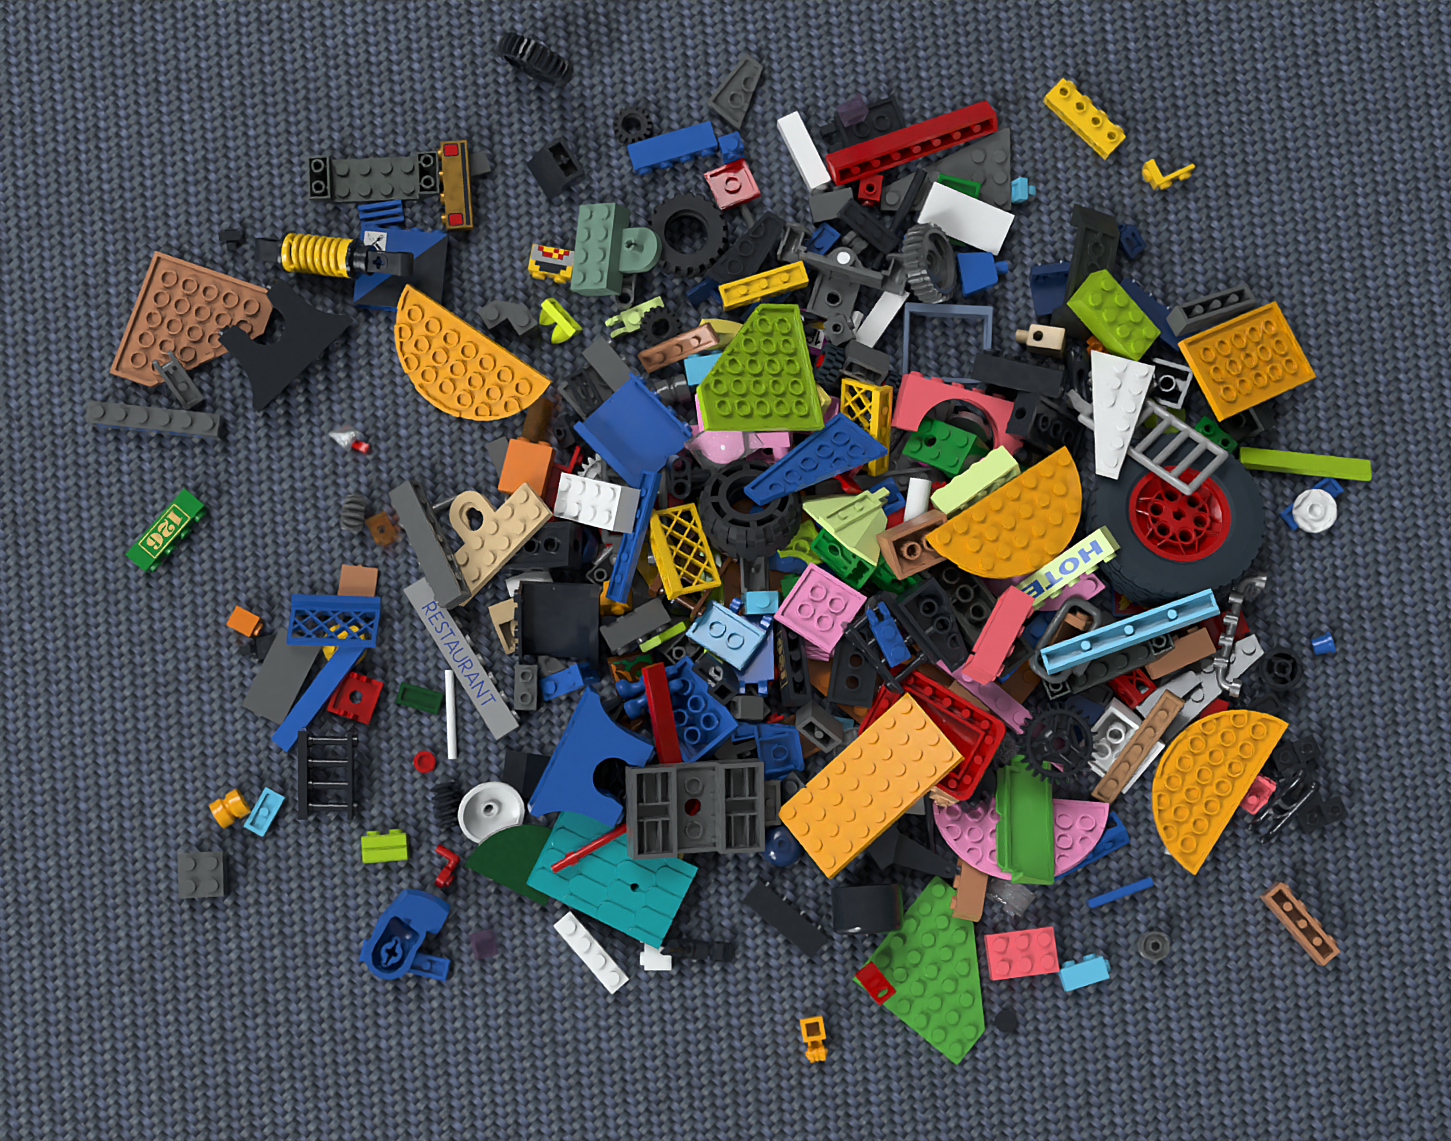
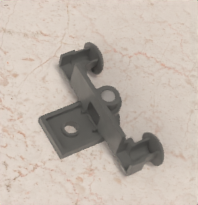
M787 222L782 228L786 235L784 240H781L777 259L791 264L803 261L805 268L819 272L807 306V312L817 314L818 318L827 320L828 316L837 312L839 315L844 314L846 317H851L861 284L903 296L907 284V274H905L906 269L903 266L904 259L902 258L904 254H888L886 260L891 263L889 271L882 270L880 273L864 268L856 253L848 247H838L827 256L807 251V247L801 246L803 239H810L813 235L808 227L800 223ZM835 294L840 300L836 304H830L827 301V297Z

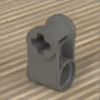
M623 273L621 295H615V305L621 312L634 307L637 273ZM622 296H628L631 300L627 304H622L619 302V299Z

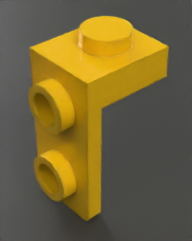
M1151 159L1143 165L1142 175L1146 182H1150L1153 190L1158 188L1164 190L1172 186L1173 181L1177 179L1183 181L1192 176L1191 172L1195 169L1194 163L1163 177L1154 159Z

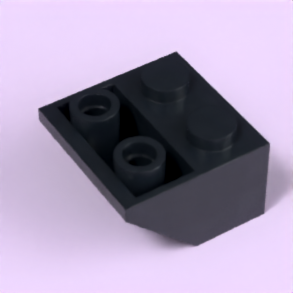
M562 136L545 145L526 163L549 201L586 179L584 170Z

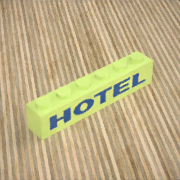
M1103 526L1020 582L1015 588L1035 598L1032 606L1035 607L1034 611L1046 604L1043 601L1049 596L1051 599H1054L1063 592L1061 589L1063 586L1068 584L1071 587L1081 580L1079 578L1081 574L1086 572L1089 575L1098 569L1097 563L1102 560L1107 563L1116 557L1115 551L1121 547L1108 528Z

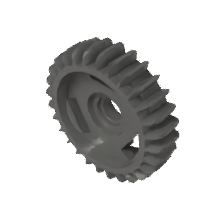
M931 222L915 225L908 229L903 240L904 247H902L904 255L902 258L904 259L903 266L906 269L905 274L908 276L907 282L911 283L910 289L915 290L914 295L918 296V299L923 300L924 303L936 304L949 300L953 293H955V287L958 285L956 283L958 279L956 272L958 269L956 268L957 261L954 258L955 253L952 251L953 246L949 243L950 239L946 238V232L942 231V228L938 227L937 224Z

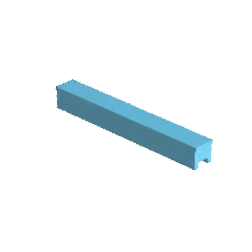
M1210 588L1041 649V656L1048 675L1218 615L1220 611Z

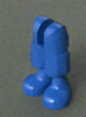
M675 665L665 667L667 679L678 674ZM643 675L640 677V682L630 683L627 680L621 679L615 684L617 692L625 700L645 690ZM681 679L668 682L670 695L683 687ZM646 693L639 698L631 699L624 703V709L630 719L638 718L642 709L648 704Z

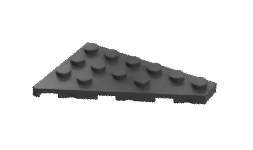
M1004 128L922 168L928 174L909 212L922 211L934 181L937 182L938 174L942 173L982 183L978 200L1005 212H1010V128ZM916 172L881 189L880 212H897Z

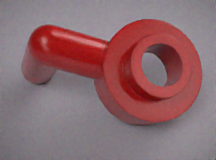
M439 844L435 852L449 860L434 882L435 886L442 889L444 886L448 888L455 876L451 874L460 862V857Z

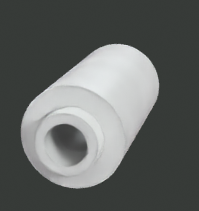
M910 478L903 522L928 511L932 481Z

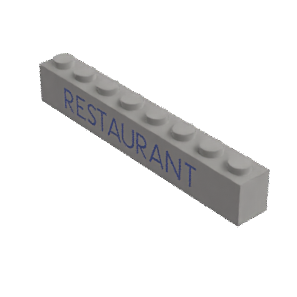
M425 577L405 588V594L495 739L499 741L520 728L518 724L521 721L519 715L514 709L510 711L506 704L510 702L503 690L499 692L495 687V684L498 683L492 672L487 674L483 667L486 665V662L480 653L476 655L471 647L475 645L468 634L464 636L460 628L463 625L458 617H452L448 611L449 609L440 608L434 600L433 590L427 584Z

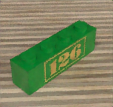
M184 488L125 555L148 574L156 572L162 565V559L166 555L170 556L176 550L177 542L181 538L185 539L191 533L193 524L195 522L199 523L206 516L205 511L208 508Z

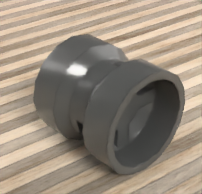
M854 229L841 241L845 247L852 249L857 257L863 254L871 245Z

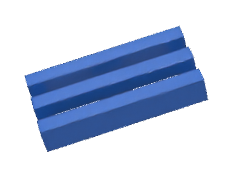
M401 199L358 206L360 224L363 227H367L368 224L383 226L405 222ZM396 206H398V208H396V209H390V210H384V211L371 212V213H365V214H364L365 211L378 210V209H384V208H390V207H396ZM399 214V217L365 222V219Z

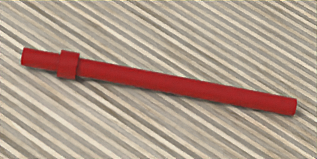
M626 823L575 852L572 850L567 853L565 858L550 866L554 874L569 865L571 867L579 863V859L627 832Z

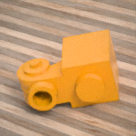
M822 1015L799 1018L803 1042L808 1044L807 1051H805L806 1057L810 1060V1063L819 1062L820 1060L826 1061L828 1049L822 1044V1039H826Z

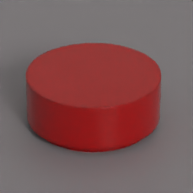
M420 751L414 757V767L419 772L429 773L436 766V757L429 751Z

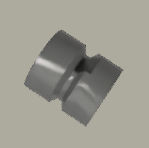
M684 374L672 377L670 382L665 379L654 383L656 392L662 397L660 402L665 403L666 407L668 405L674 407L675 402L683 404L692 401Z
M1146 931L1138 937L1136 947L1138 953L1143 958L1159 961L1169 954L1170 941L1163 933Z

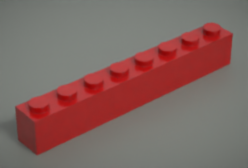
M985 100L827 154L825 157L828 173L835 184L840 186L998 131L996 112Z

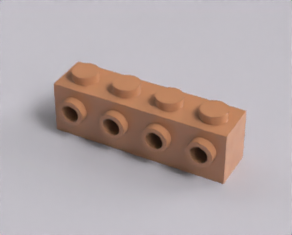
M1275 882L1259 897L1316 964L1325 966L1341 952L1337 948V942L1331 935L1325 934L1321 929L1323 928L1322 924L1315 917L1312 918L1307 913L1308 908L1301 900H1296L1292 895V889L1286 883Z

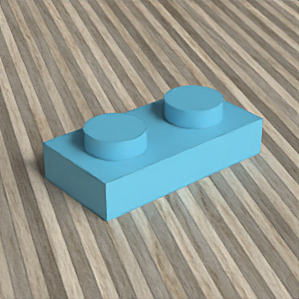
M265 787L244 827L265 837L286 797Z

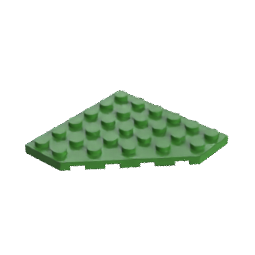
M935 875L904 913L903 929L898 932L888 933L860 970L872 961L896 990V993L887 999L883 1005L958 1065L985 1031L973 921L952 917L953 909H949L951 897L952 895L955 896L956 890ZM854 976L852 980L865 989L856 976ZM888 989L882 990L878 997L884 996Z

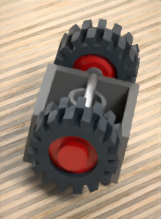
M853 339L848 342L844 349L829 342L825 343L822 351H819V356L815 359L816 362L813 364L814 380L827 386H834L840 390L842 378L845 377L880 387L885 385L893 387L892 410L893 407L895 408L902 375L889 370V355ZM849 385V393L854 396L858 394L854 387ZM870 390L865 392L868 400L872 396V391Z

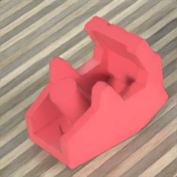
M1259 772L1239 806L1253 815L1256 814L1268 802L1270 795L1276 789L1277 783L1272 780L1270 781L1268 777L1263 776Z

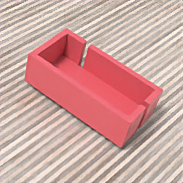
M1012 585L1000 595L972 649L975 655H969L961 670L963 674L983 685L990 680L994 681L996 676H1000L1005 667L1002 662L1011 655L1015 647L1012 643L1016 637H1020L1025 628L1022 624L1026 618L1029 619L1035 607L1032 604L1035 598Z

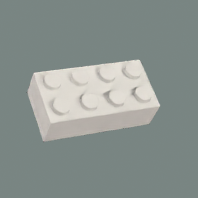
M562 472L553 516L611 531L632 534L641 490Z

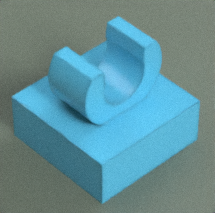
M1019 177L1010 182L1011 204H1019L1030 198V195H1036V186H1028V178Z

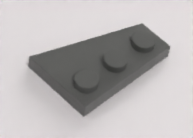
M747 53L705 103L737 131L740 130L763 68L762 65Z

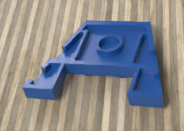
M737 720L740 726L732 733L731 740L733 742L755 737L758 758L764 762V780L778 779L781 782L794 769H797L799 772L805 769L799 732L794 725Z

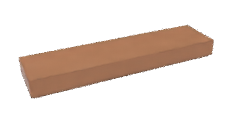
M707 322L648 348L637 356L649 374L718 344L720 339L711 323Z

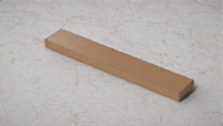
M1166 688L1091 792L1092 796L1103 803H1109L1110 807L1185 704V700Z

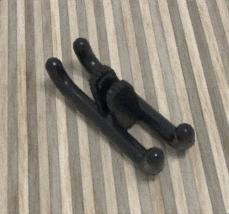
M1299 768L1297 774L1253 821L1247 824L1246 829L1251 832L1261 826L1270 815L1279 819L1270 830L1259 838L1261 844L1271 841L1320 789V782L1315 780L1310 783V787L1297 801L1290 795L1307 776L1308 770L1306 768Z

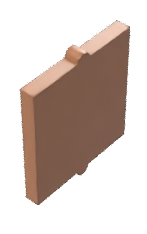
M342 564L338 596L375 597L379 569L363 567L361 564L358 566Z

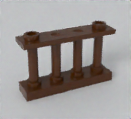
M689 530L686 538L693 542L694 540L698 542V534ZM706 538L709 547L727 557L721 568L715 565L721 580L731 564L736 565L739 559L729 557L726 551L720 552L712 545L709 538ZM682 542L678 549L689 556L693 552V548L685 542ZM696 552L692 557L703 564L706 561V558ZM676 554L673 558L674 563L681 567L679 563L682 557ZM658 573L648 590V595L654 599L657 598L659 593L661 595L666 594L660 573ZM682 575L680 578L690 585L694 582V580L685 575ZM716 587L701 590L704 594L698 603L685 595H679L674 600L692 610L690 621L694 622L697 616L701 618L707 609L705 604Z

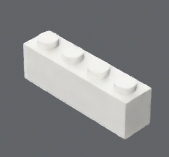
M569 911L554 925V928L611 994L630 979L572 911Z

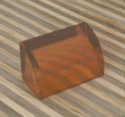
M540 397L529 406L521 437L530 439V443L538 444L539 441L545 442L555 406L554 402Z

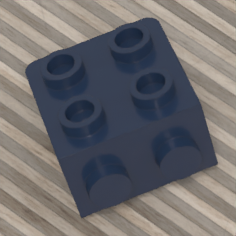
M1061 260L1055 264L1039 263L1031 267L1029 282L1036 316L1052 315L1053 309L1062 307L1071 262Z

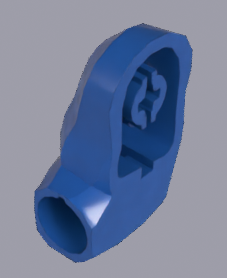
M401 890L380 915L365 947L364 962L369 971L378 978L386 980L400 978L406 974L411 967L416 951L422 945L426 935L437 934L442 928L451 905L438 896L421 890Z

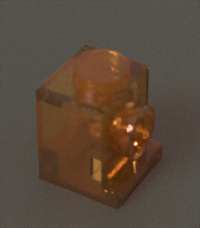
M385 511L365 520L378 546L383 545V547H387L395 542V538L399 537ZM385 526L386 531L380 534L378 528Z

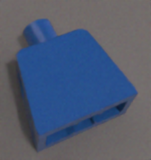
M991 252L958 253L955 257L963 298L997 286V275L1008 273L1007 261L994 262Z

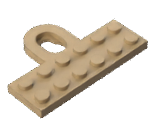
M524 482L498 510L493 507L483 494L475 491L461 493L451 505L449 513L450 522L465 542L454 554V557L472 597L553 516L550 509L527 482ZM473 507L477 511H481L483 515V524L476 531L471 530L470 520L467 517L469 509ZM470 597L469 599H467L459 605L465 606L472 597Z

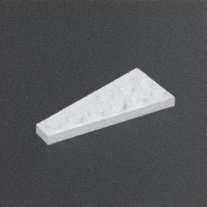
M1091 350L1096 474L1118 480L1155 372V366Z

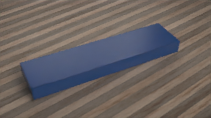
M364 939L359 961L364 962V950L369 939ZM416 951L407 973L446 982L452 959Z

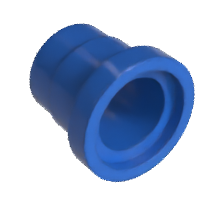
M1329 631L1325 632L1323 636L1311 639L1315 655L1336 652Z

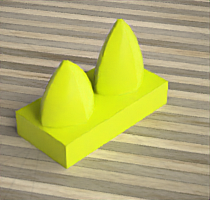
M555 298L546 299L541 304L543 308L540 313L539 324L550 325L557 322L551 337L552 344L562 343L572 336L578 335L583 330Z

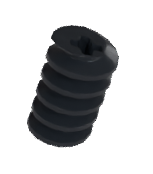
M457 781L435 784L436 786L430 789V792L437 793V795L431 798L432 801L438 802L437 805L433 806V810L440 811L434 815L435 819L441 820V822L435 825L436 828L445 829L460 826L457 823L458 815L456 814L459 806L454 805L460 801V798L453 797L459 790L452 788Z

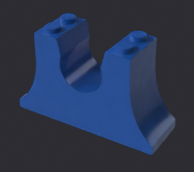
M587 685L528 803L529 813L539 817L555 811L575 812L591 817L613 828L615 823L619 824L623 818V806L620 799L612 792L598 787L593 782V772L601 761L612 757L623 759L630 765L644 767L645 763H650L654 756L653 744L650 739L616 722L602 707L596 688Z

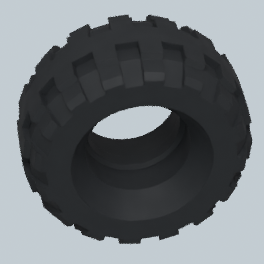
M754 458V461L740 459L736 460L735 464L732 465L727 463L720 467L718 474L713 473L705 483L704 491H701L699 515L702 530L706 538H709L712 542V545L722 553L726 551L729 557L735 559L743 557L747 561H756V558L763 556L765 559L774 556L777 550L782 551L800 529L802 501L799 490L772 500L768 503L769 506L765 510L756 514H743L732 508L740 500L751 499L744 493V488L774 465L772 462L767 464L762 459Z

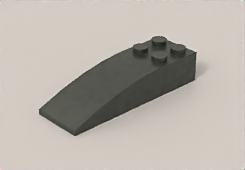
M949 559L919 571L917 574L923 580L933 576L947 593L960 634L971 649H973L997 600L978 575L960 569L957 564ZM1022 634L1019 638L1016 637L1012 643L1015 647L1011 655L1002 662L1005 667L998 677L999 679H1002L1036 654Z

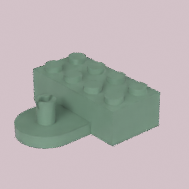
M618 203L580 205L570 290L585 297L621 295L623 273L645 272L654 267L658 262L662 251L660 237L648 228H628L630 209Z

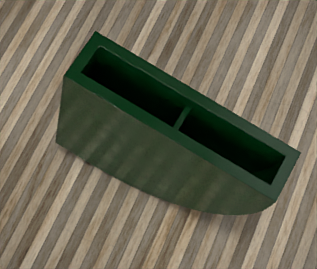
M514 824L503 827L481 840L469 854L464 865L546 906L550 896L527 885L526 882L552 829L538 824Z

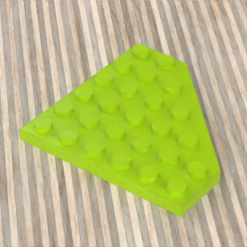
M759 304L696 388L704 431H820L825 427L798 304Z

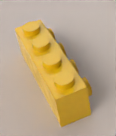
M1062 78L1043 100L1046 106L1104 160L1126 138L1124 130L1119 125L1111 123L1108 120V115L1102 110H1097L1093 106L1092 100L1086 95L1082 96L1077 91L1076 85L1069 80L1066 81Z

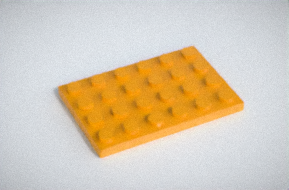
M1276 301L1178 343L1219 422L1316 378Z

